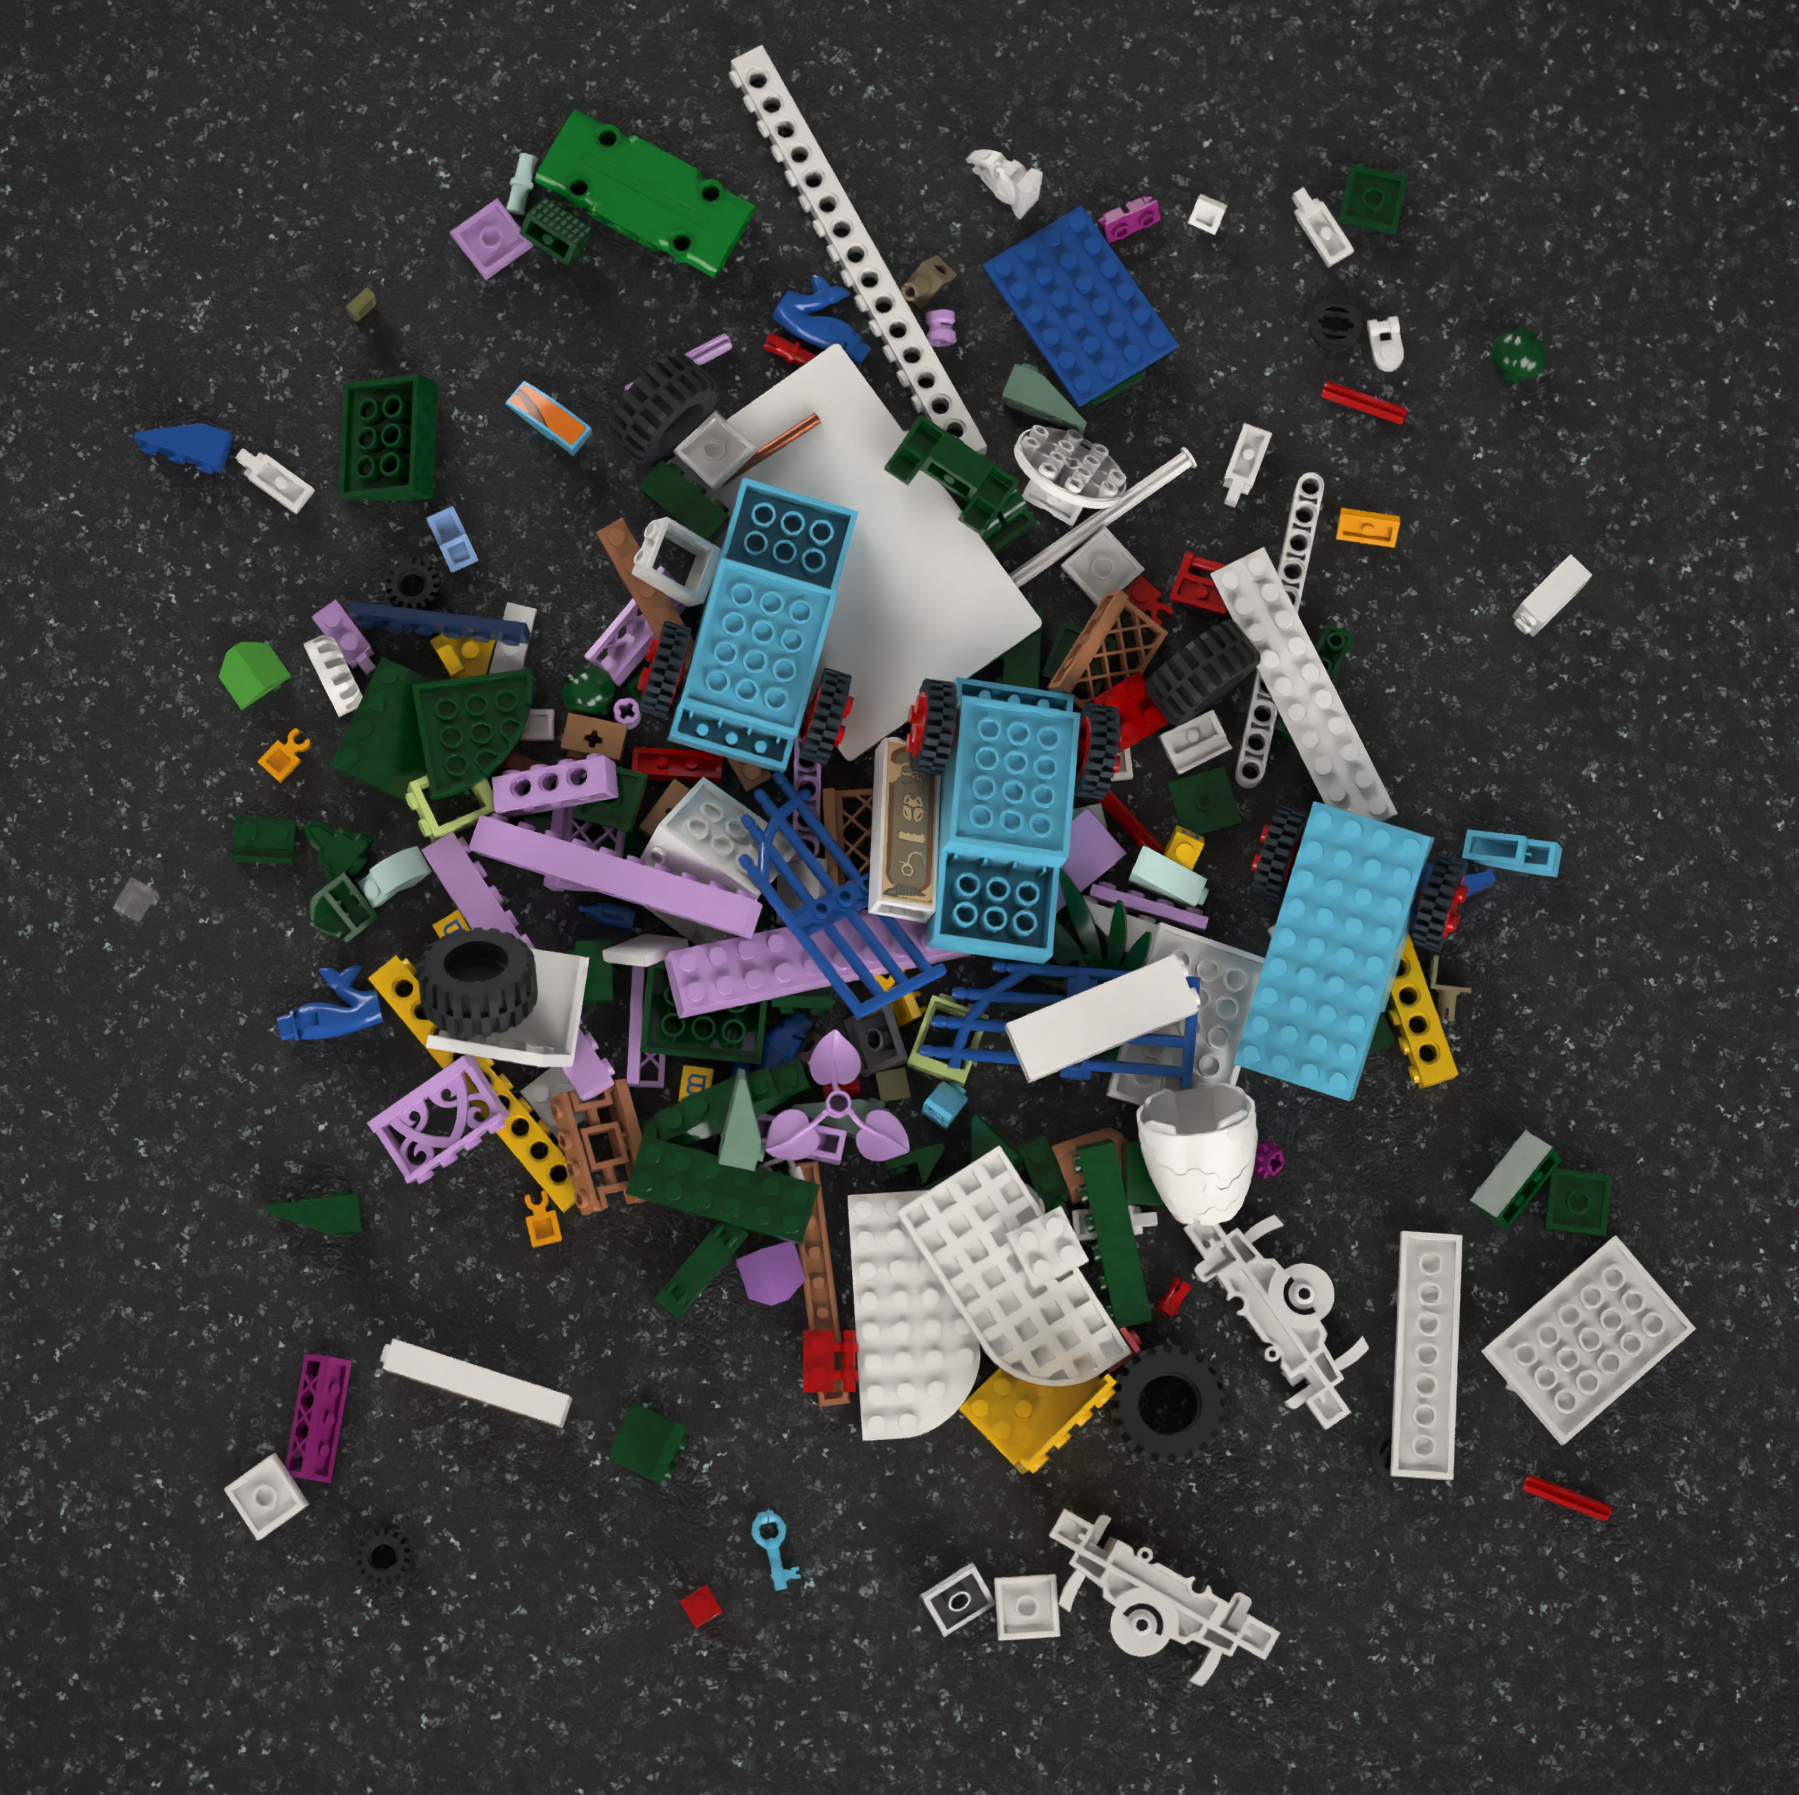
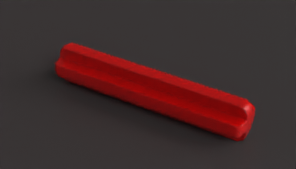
M1326 381L1321 392V396L1325 399L1397 424H1402L1407 414V409L1330 381Z
M1108 788L1105 798L1097 799L1102 807L1141 849L1145 846L1164 855L1165 849Z
M1528 1475L1523 1484V1490L1599 1520L1607 1521L1612 1511L1610 1505L1538 1477Z

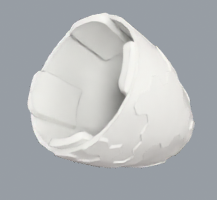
M1218 1083L1213 1087H1194L1177 1091L1163 1089L1146 1098L1145 1104L1141 1105L1136 1111L1141 1142L1140 1147L1152 1181L1170 1213L1177 1221L1183 1224H1192L1193 1220H1198L1201 1225L1210 1226L1232 1219L1243 1205L1255 1165L1258 1130L1256 1128L1254 1101L1245 1094L1242 1088L1226 1083Z

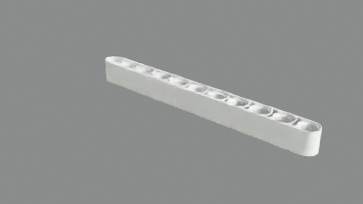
M1316 473L1303 474L1295 488L1277 572L1289 598L1293 602L1297 614L1324 491L1323 479ZM1312 484L1317 492L1309 495L1303 491L1302 485ZM1296 513H1308L1311 521L1307 523L1300 522L1296 517ZM1292 540H1300L1304 543L1305 549L1296 551L1291 547L1290 542ZM1294 568L1298 571L1299 577L1297 579H1289L1285 576L1284 570ZM1258 669L1256 671L1235 771L1237 783L1245 789L1256 787L1265 773L1278 711L1270 693L1264 692L1260 687L1263 679ZM1259 709L1265 710L1269 715V720L1266 722L1258 721L1255 718L1254 712ZM1251 738L1260 739L1263 743V749L1259 751L1251 749L1248 740ZM1247 766L1253 767L1257 772V777L1255 779H1247L1243 775L1242 769Z

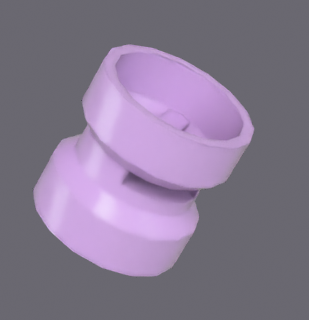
M934 310L925 314V321L929 326L927 340L931 346H949L956 343V332L952 327L955 322V313L953 311Z

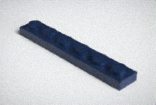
M351 601L348 611L352 621L357 626L367 629L373 628V626H381L393 632H402L403 629L414 630L415 633L425 636L439 633L451 639H460L461 636L472 637L473 640L482 643L497 640L509 646H519L520 643L529 644L531 634L527 624L524 622Z

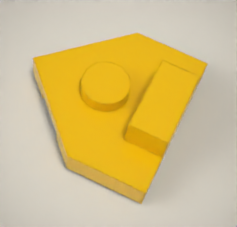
M440 634L430 640V643L451 679L488 674L489 664L497 640L482 643L473 640L472 637L461 636L460 639H451Z

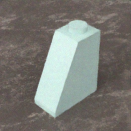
M1145 846L1142 847L1127 882L1184 908H1195L1197 904L1203 906L1209 889L1204 887L1207 881L1206 878Z

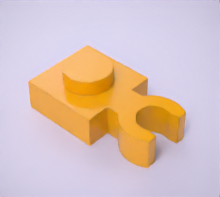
M297 728L289 733L288 742L285 745L277 740L257 761L280 784L301 763L296 754L307 751L312 744L309 739H306L300 745L295 743V738L300 734Z
M541 1191L543 1200L539 1205H534L531 1202L530 1195L525 1196V1203L534 1214L525 1217L533 1248L563 1241L556 1211H546L549 1198L545 1191Z

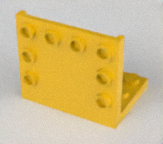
M999 1368L959 1407V1410L1023 1475L1028 1470L1032 1473L1037 1471L1049 1459L1045 1453L1053 1445L1059 1449L1071 1437L1067 1431L1075 1423L1081 1427L1093 1415L1090 1409L1094 1405L1099 1409L1116 1393L1112 1387L1117 1382L1107 1374L1102 1379L1096 1376L1086 1382L1074 1385L1045 1386L1021 1380Z

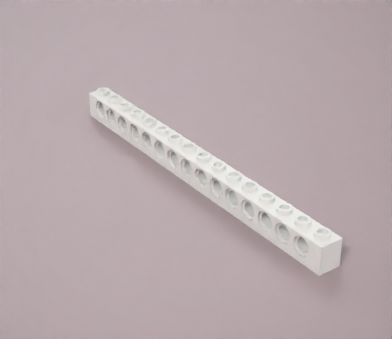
M763 45L731 60L729 76L736 88L741 87L745 94L743 101L750 113L755 112L759 119L757 122L759 131L764 138L768 136L773 146L770 148L778 163L782 161L787 171L784 173L788 183L792 188L796 186L801 196L798 199L806 213L810 211L815 220L812 224L819 237L824 236L829 245L826 249L833 262L838 261L843 271L840 274L847 287L852 286L857 294L854 297L860 311L862 313L866 311L871 321L868 324L876 338L880 336L885 346L882 349L890 363L894 361L899 371L896 374L904 388L909 387L912 392L911 402L918 413L923 412L927 419L945 431L953 428L958 429L962 433L960 439L964 444L977 453L986 454L987 445L906 300L903 298L901 291ZM760 79L766 84L761 88H755L750 83L753 80ZM768 104H775L779 107V110L769 113L764 108ZM782 129H790L793 135L784 138L778 132ZM801 153L807 157V160L798 163L792 157L795 154ZM816 178L820 180L821 184L818 187L812 188L806 184V181ZM824 203H830L835 206V209L832 212L826 213L820 209V206ZM838 228H845L849 231V234L846 237L840 238L834 234V231ZM852 253H859L863 256V260L854 263L848 259V256ZM866 278H873L877 281V285L867 288L862 284V281ZM880 303H887L892 309L887 313H881L876 309V306ZM894 328H901L906 334L901 338H895L891 336L890 331ZM908 353H915L919 356L920 360L916 363H908L905 361L904 356ZM928 378L933 381L934 385L931 388L924 389L919 386L918 381ZM937 403H942L947 406L948 411L944 414H937L933 411L932 407Z

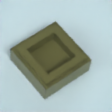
M366 287L346 306L348 315L355 322H358L377 304L374 293Z
M905 1067L875 1073L880 1101L886 1103L911 1098Z

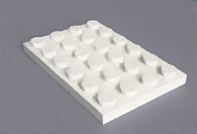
M1160 922L1158 923L1153 945L1145 966L1175 954L1177 960L1182 959L1184 961L1189 976L1201 977L1199 994L1201 1004L1198 1007L1192 1088L1213 1087L1218 1083L1235 1086L1241 1066L1234 1065L1233 1062L1265 958ZM1185 1018L1151 1033L1184 1036ZM1124 1043L1120 1046L1116 1061L1182 1066L1183 1048ZM1112 1073L1106 1095L1140 1107L1145 1104L1146 1098L1163 1089L1177 1091L1185 1088H1180L1181 1078Z
M1615 1235L1481 1352L1562 1446L1696 1328Z

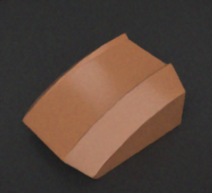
M1107 1127L1051 1146V1151L1066 1183L1071 1205L1081 1202L1078 1185H1083L1081 1174L1075 1173L1072 1163V1156L1076 1155L1075 1147L1111 1139L1115 1143L1122 1175V1143H1126L1122 1133Z

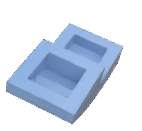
M454 506L426 517L451 573L479 561Z

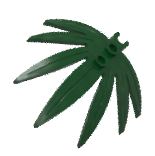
M1060 868L1059 881L1073 924L1087 954L1083 952L1068 930L1055 919L1053 959L1063 966L1135 971L1142 968L1150 951L1152 933L1146 931L1134 943L1121 966L1127 943V917L1124 902L1117 900L1109 932L1107 961H1104L1100 937L1088 905L1066 871ZM999 958V959L1004 960V961H1006V962H1010V961L1025 962V961H1018V960H1010V959ZM1030 975L1039 981L1067 990L1068 978ZM1098 981V985H1101L1108 981ZM1001 1002L996 1005L998 1009L1019 1013H1033L1048 1007Z

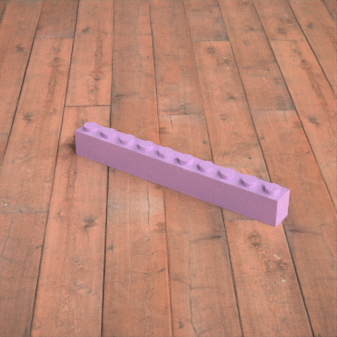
M492 813L490 818L483 815L479 816L468 848L478 855L750 940L752 939L763 906L754 900L755 894L738 889L737 894L726 891L728 886L715 881H710L709 885L699 883V877L685 872L682 873L681 877L671 874V868L660 864H655L654 868L644 866V860L628 855L626 860L616 857L618 852L605 847H600L599 851L589 849L590 843L573 838L572 843L562 840L563 835L550 830H546L545 834L535 832V826L519 821L518 825L515 826L508 823L509 818Z
M453 831L421 850L471 930H474V927H482L483 930H490V928L499 929L501 933L507 931L513 934L516 939L520 938L529 948L535 949L527 935L524 934L520 937L515 929L519 923L509 909L504 912L499 903L503 901V898L494 885L491 887L487 886L483 878L488 875L479 861L473 863L467 855L472 851L468 849L469 846L463 836L457 839ZM579 1028L573 1067L560 1068L582 1102L586 1103L614 1085L611 1075L615 1071L606 1057L600 1060L595 1053V1050L599 1047L592 1035L588 1033L584 1036Z

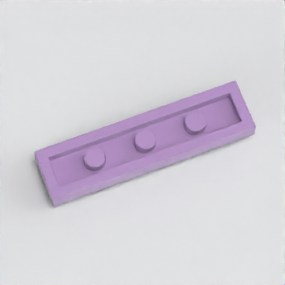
M1099 882L1098 885L1092 884L1089 897L1097 899L1100 904L1106 906L1116 905L1117 900H1122L1127 912L1146 915L1155 920L1199 933L1205 931L1209 918L1202 916L1203 911L1192 907H1186L1185 910L1174 907V903L1171 901L1157 899L1154 902L1145 899V894L1137 891L1128 890L1127 893L1116 891L1115 885L1106 882Z

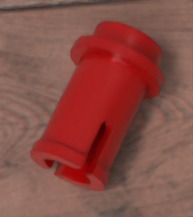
M858 1077L849 1084L838 1083L840 1090L846 1092L849 1097H853V1100L856 1099V1096L862 1095ZM832 1083L822 1085L825 1101L830 1093L833 1092Z
M1174 1277L1163 1299L1157 1301L1159 1304L1157 1310L1169 1318H1173L1174 1314L1178 1315L1180 1312L1178 1307L1191 1289L1188 1283L1185 1281L1181 1283V1279Z

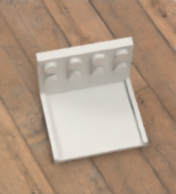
M702 777L660 822L640 859L645 861L644 866L654 868L655 864L669 867L672 869L671 874L681 877L683 872L695 875L700 878L699 883L709 885L710 881L728 886L726 891L737 894L738 889L755 894L754 900L757 901L762 893L747 874V870L742 868L738 858L746 854L752 859L754 865L758 867L759 845L749 834V830H746L740 818L744 814L750 815L763 832L768 823L705 777ZM777 831L772 844L788 864L797 852L784 835ZM770 861L769 883L771 884L779 872ZM645 907L697 946L736 938L737 936Z
M530 948L536 962L538 999L533 1011L526 1019L523 1018L521 1024L515 1028L511 1026L507 1032L501 1034L498 1032L491 1033V1036L488 1037L474 1035V1038L465 1037L464 1034L460 1033L453 1035L448 1031L439 1030V1035H428L426 1048L539 1067H573L589 958Z

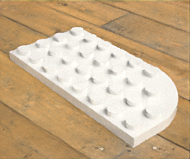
M1000 1145L896 1211L985 1353L996 1365L1012 1376L1038 1385H1074L1096 1377L1132 1353L1078 1267L1036 1289L1032 1288L1005 1234L1044 1214Z
M929 1190L848 1195L856 1341L859 1343L857 1357L863 1441L910 1438L931 1431L949 1419L959 1409L970 1393L977 1377L980 1364V1344L896 1213V1211Z

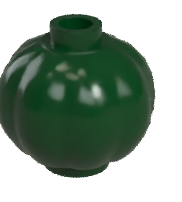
M1516 327L1515 332H1505L1494 341L1491 349V359L1494 366L1503 374L1502 380L1518 384L1519 380L1531 379L1543 370L1547 361V354L1544 345L1537 339L1538 334L1536 332Z
M582 664L564 678L568 685L562 689V699L565 707L571 713L587 717H594L596 715L598 719H601L613 710L610 704L616 695V684L609 672L604 668L593 665L587 670Z

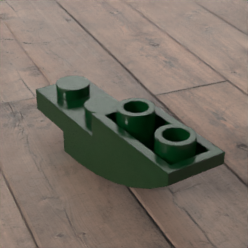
M1328 623L1315 650L1332 682L1355 636ZM1280 715L1273 731L1293 741Z

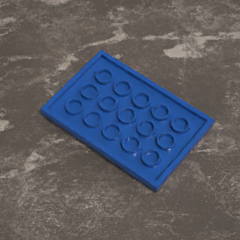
M1082 205L983 264V271L1077 408H1080L1177 349L1178 343Z

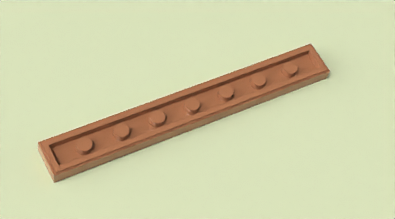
M818 1160L795 1163L796 1167L800 1166L805 1181L820 1185L803 1245L798 1244L800 1261L806 1276L803 1286L809 1330H834V1343H841ZM834 1353V1370H843V1353ZM834 1380V1392H817L819 1407L850 1403L849 1393L843 1392V1380Z

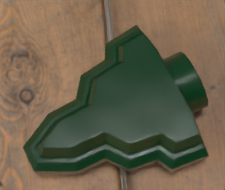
M311 820L304 826L303 830L310 845L318 851V861L326 869L325 877L329 881L342 871L347 876L350 875L356 879L369 865L370 859L365 855L375 840L362 832L354 834L345 828L335 831L326 823Z

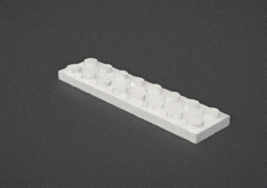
M1400 1232L1390 1476L1453 1480L1462 1235Z

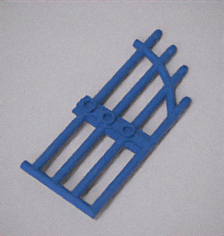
M776 771L772 777L775 783L781 787V791L788 798V801L778 809L762 789L754 792L756 800L762 805L770 820L763 832L750 815L744 814L740 818L746 830H749V834L759 845L758 867L754 865L752 859L746 854L741 855L738 860L742 868L747 870L749 877L856 1018L860 1019L945 975V966L940 963L932 967L894 917L877 914L921 972L910 979L907 978L858 914V911L868 907L870 872L864 875L859 873L806 804L811 799L810 791L805 788L797 792L793 785L787 781L786 776L782 772ZM795 809L851 880L850 882L838 887L792 828L786 817ZM778 829L826 890V894L814 899L774 847L772 842ZM770 861L803 903L802 906L790 911L769 883ZM847 918L897 983V986L884 991L835 927L834 923ZM823 929L874 998L861 1004L810 935Z
M1004 960L993 961L994 971L1003 973L1008 971L1011 974L988 989L953 988L952 997L957 999L968 998L969 1000L977 1001L964 1018L932 1016V1026L958 1029L952 1047L921 1045L920 1055L949 1059L948 1068L960 1069L961 1060L1020 1065L1015 1052L965 1048L970 1030L1006 1033L1004 1027L1006 1023L1011 1021L978 1019L991 1002L1050 1006L1098 986V981H1111L1132 971L1016 961L1006 962ZM1030 975L1068 978L1067 996L1007 990ZM1185 977L1189 988L1194 987L1199 995L1201 977ZM1198 1012L1185 1018L1184 1036L1148 1033L1127 1042L1128 1044L1183 1048L1182 1066L1102 1060L1090 1057L1061 1069L1060 1078L1090 1080L1091 1071L1181 1078L1180 1088L1192 1089Z

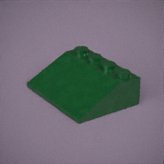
M419 374L344 383L338 499L370 501L433 499L438 383Z
M382 657L330 763L333 771L408 804L405 794L408 793L409 783L427 775L412 694V684L432 681Z
M657 962L646 968L639 1052L761 1065L767 1000L679 1019L665 963Z

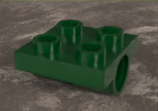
M1015 489L985 534L983 536L980 535L993 555L1037 524V521L1029 512L1024 498L1017 489ZM964 501L958 506L962 512L968 505V502Z

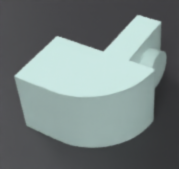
M415 846L395 853L376 864L369 870L370 873L358 882V885L372 908H376L385 903L398 891L415 886L430 874L432 870L419 848Z

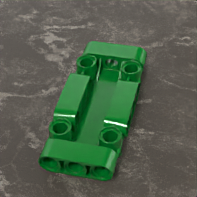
M576 109L570 114L540 165L534 179L536 183L568 199L573 207L587 209V213L597 221L657 252L663 250L669 253L676 262L687 263L713 278L719 275L756 208L754 204L724 189L718 181L703 178V174L691 165L636 136L627 137L621 134L614 125H604ZM606 137L616 140L611 146L601 144V141ZM577 186L587 189L585 194L579 196L574 195L572 190ZM708 192H714L718 195V198L714 201H707L703 196ZM680 241L687 242L690 245L685 251H679L674 246Z

